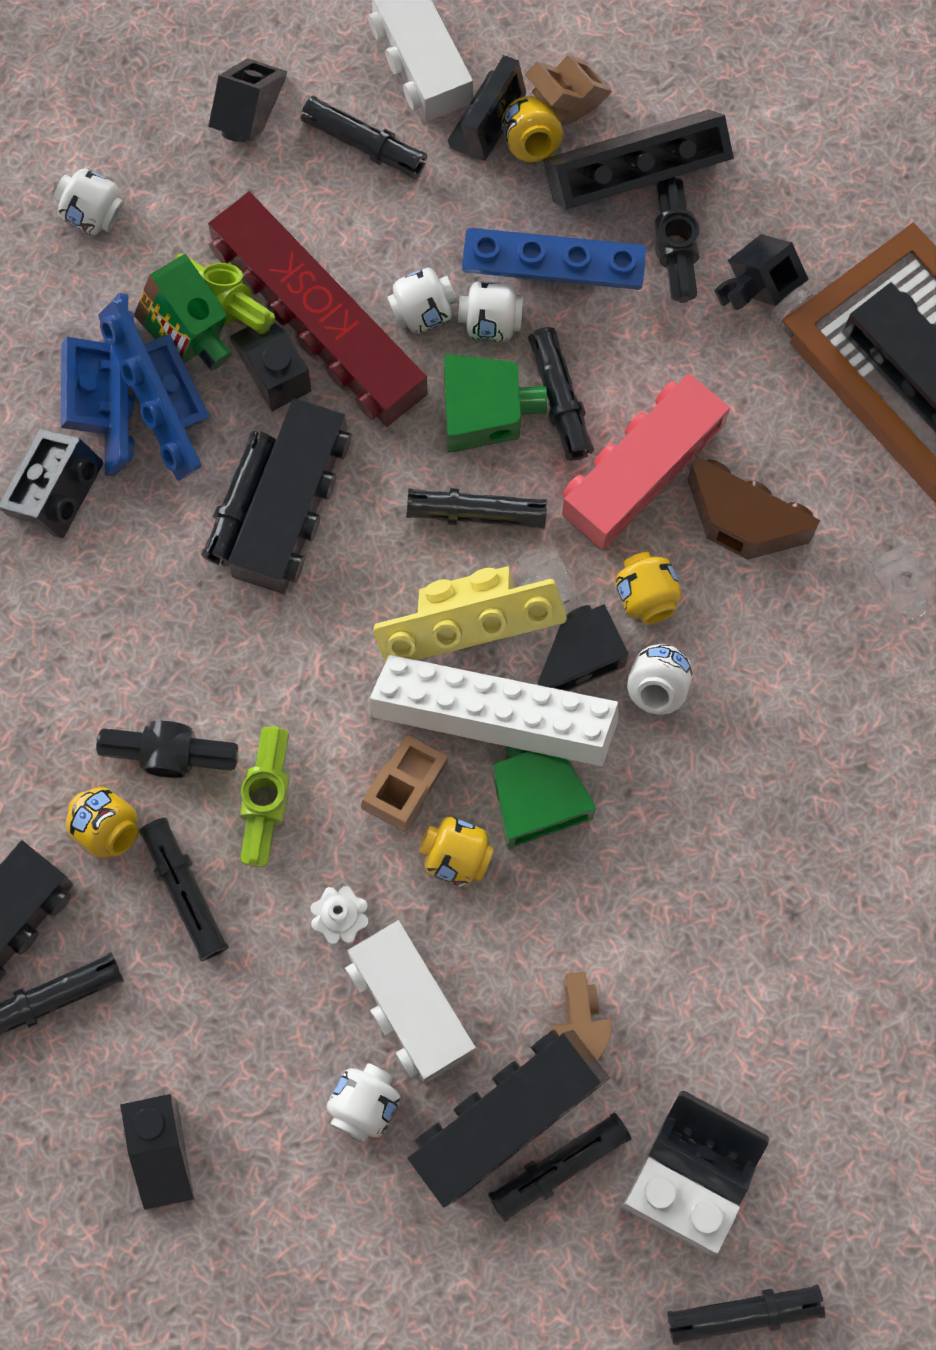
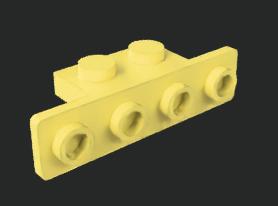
M509 566L499 569L484 568L468 577L452 581L446 579L438 580L425 588L419 589L417 613L377 623L374 625L373 634L384 662H386L389 655L420 660L563 624L566 622L567 617L554 579L514 588V580Z

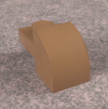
M568 54L557 67L536 61L525 74L535 86L532 94L537 100L555 109L561 125L577 121L599 106L612 92L587 61Z
M406 734L390 762H385L362 799L361 809L403 832L408 831L422 811L425 799L445 768L448 756Z
M586 972L567 973L564 978L568 1024L552 1025L550 1031L555 1029L560 1036L564 1032L574 1030L595 1059L599 1061L610 1040L612 1020L591 1021V1015L599 1014L596 984L587 985Z

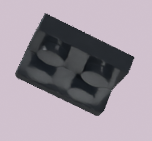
M503 55L495 70H491L486 75L480 88L448 138V144L451 149L486 161L502 135V115L506 108L516 99L524 97L527 93L519 60Z
M39 429L0 500V510L7 516L39 524L54 537L64 538L102 468L103 460L80 438Z

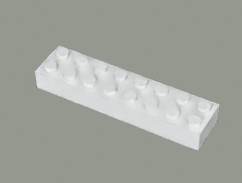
M394 655L388 656L370 696L372 718L597 766H603L618 723L617 701Z

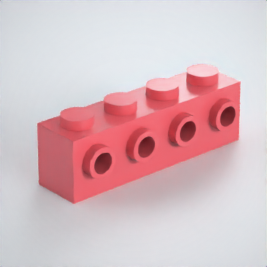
M690 373L678 384L674 381L669 382L658 394L655 400L657 405L647 415L643 412L637 414L626 427L624 432L626 436L616 446L610 443L598 454L594 460L596 467L585 478L581 474L576 476L565 488L562 494L565 497L562 516L601 550H604L725 426L730 407Z

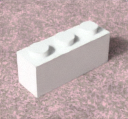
M372 0V13L368 14L371 31L377 40L383 38L388 48L385 49L386 58L393 74L401 73L406 83L403 84L404 95L412 110L418 108L424 121L427 122L469 105L473 99V80L432 0Z
M399 920L347 950L352 964L345 967V970L359 993L366 989L369 990L377 1004L370 1012L385 1036L392 1031L394 1032L402 1046V1049L395 1054L410 1079L419 1074L425 1085L475 1054L476 1047Z

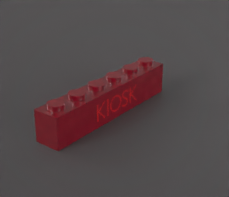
M250 191L208 222L212 239L209 246L221 263L228 264L230 262L242 271L243 284L250 288L252 295L255 296L257 293H260L268 302L267 308L274 313L275 320L282 326L288 323L298 333L296 338L304 351L311 357L318 354L327 364L326 371L331 379L340 388L348 386L355 393L357 405L369 419L373 420L377 417L388 427L428 395L427 375Z

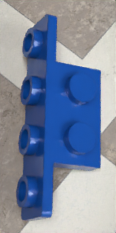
M468 228L465 234L462 271L474 274L640 290L643 287L646 247L640 244Z
M118 293L113 301L121 298L128 310V294ZM128 310L129 315L134 323V313L133 311ZM66 337L61 344V428L105 434V475L115 477L127 463L131 462L134 453V439L132 436H128V421L131 419L134 410V396L128 393V385L121 375L120 362L112 345L106 341L103 343Z
M119 298L111 301L98 314L102 336L108 344L112 345L119 359L121 375L126 384L132 387L141 405L140 412L144 423L153 430L161 447L160 453L165 466L180 481L201 468V462L185 429L204 422L210 416L171 335L169 334L143 344L123 300Z

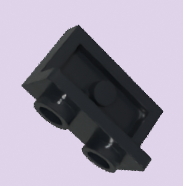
M680 1091L657 1134L648 1156L656 1159L660 1164L678 1174H683L698 1182L713 1193L740 1205L749 1189L756 1166L766 1150L770 1139L766 1134L686 1091Z

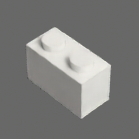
M651 1158L644 1161L621 1206L625 1210L710 1256L718 1254L740 1209L736 1204Z

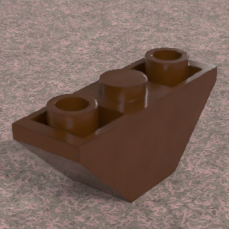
M696 456L692 462L687 480L707 539L747 560L811 542L821 520L814 517L807 507L796 502L787 503L773 496L771 491L763 484L756 481L746 482L732 475L724 464L716 460L708 459L705 461Z

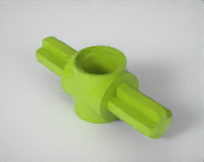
M177 254L174 260L182 256L183 254ZM189 258L226 311L227 319L225 324L240 320L259 334H265L269 331L270 326L275 322L274 313L252 299L251 290L243 284V273L239 268L227 263H214L203 267Z
M276 726L263 727L261 730L255 767L247 769L246 778L241 786L242 804L239 817L246 821L240 861L242 864L258 868L268 865L274 827L283 823L284 813L288 806L287 792L290 775L283 771L289 733L287 730ZM263 787H271L278 792L275 801L267 806H259L252 802L254 793Z

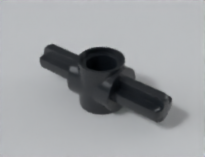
M672 177L659 181L657 184L660 215L655 219L657 238L655 252L660 264L668 270L672 300L679 301V303H687L688 300L695 299L697 296L694 264L700 258L698 248L699 224L694 214L686 209L683 181ZM680 236L684 238L686 241L683 243H676L671 241L668 237Z
M152 721L149 726H145L143 733L103 728L100 730L96 741V751L99 756L140 761V767L145 773L158 777L183 778L186 776V773H190L192 767L232 771L235 770L239 758V748L236 743L195 738V732L192 731L193 729L190 726L173 721Z

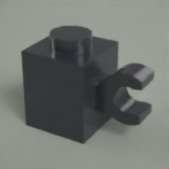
M760 234L728 259L736 278L721 283L714 292L722 306L731 302L734 310L743 308L751 299L776 306L807 282L809 278L792 242Z

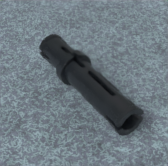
M314 95L306 101L302 109L304 113L300 117L302 122L369 155L372 162L381 165L383 162L412 179H417L423 171L426 163L421 162V160H427V153L396 139L395 133L388 129L380 131L329 105Z
M544 327L534 331V334L528 336V341L534 353L543 386H546V393L551 408L549 411L550 421L552 425L557 426L566 459L569 461L581 460L594 452V447L583 418L586 414L584 405L581 401L578 402L555 328Z
M257 431L250 433L222 505L217 506L213 514V518L216 519L214 527L201 553L204 559L213 564L219 565L220 559H222L221 565L229 566L228 561L276 442L274 437L264 432L260 433L259 439H257L259 435Z
M408 488L406 518L448 520L447 525H457V521L545 529L547 499L459 493L460 489L450 488V492Z
M159 818L144 825L139 829V833L143 837L157 866L154 874L158 881H164L179 916L199 954L200 961L209 960L223 953L229 946L224 941L209 906L190 870L193 863L188 854L183 855L169 827L167 818Z
M112 952L108 953L107 956L26 992L23 988L14 991V997L0 1003V1035L25 1024L28 1025V1028L38 1024L37 1019L116 983L124 982Z
M613 1112L608 1118L577 1138H574L537 1164L534 1161H530L524 1165L525 1171L496 1191L490 1192L488 1197L499 1216L506 1222L511 1216L542 1197L546 1201L554 1195L553 1189L585 1168H588L621 1144L630 1141V1133L620 1117ZM597 1141L599 1142V1143H597L596 1145H594L593 1147H591L590 1149H588L587 1151L583 1152L582 1154H580L579 1156H577L576 1158H574L573 1160H571L570 1162H568V1163L565 1164L566 1161H568L569 1159H571L572 1157H574L575 1155H577V1154L580 1153L581 1151L585 1150L586 1148H588L589 1146H591V1145L594 1144L595 1142H597ZM552 1170H556V1171H554L553 1173H551L550 1175H548L547 1177H544L543 1179H541L543 1176H545L546 1174H548V1173L551 1172ZM535 1182H536V1184H534L533 1186H531L530 1188H528V1189L525 1190L524 1192L520 1193V1191H522L523 1189H525L526 1187H528V1186L531 1185L532 1183H535Z
M816 1284L812 1285V1287L774 1293L773 1289L761 1290L762 1296L679 1311H667L672 1343L676 1345L680 1342L768 1327L771 1332L781 1330V1324L813 1318H825L824 1305L821 1306L820 1303L823 1302L820 1287Z

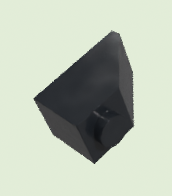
M247 58L218 75L208 127L222 131L221 135L231 141L246 142L263 131L288 71Z
M276 322L270 326L269 331L265 334H259L248 326L229 336L271 411L290 403L293 398L298 399L312 392L307 366L287 332Z
M605 604L593 609L590 605H585L566 615L567 620L565 623L560 624L537 685L570 691L626 666L629 653Z
M171 1094L120 1104L128 1156L144 1210L195 1200L177 1099Z

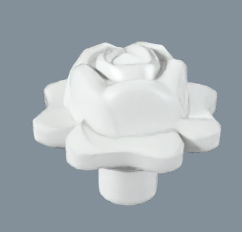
M343 886L339 892L334 888L328 887L325 889L322 898L310 906L311 913L317 916L312 920L311 927L313 930L324 934L327 942L330 944H336L340 937L344 942L352 943L357 932L368 925V918L365 914H362L367 910V902L356 897L349 886Z

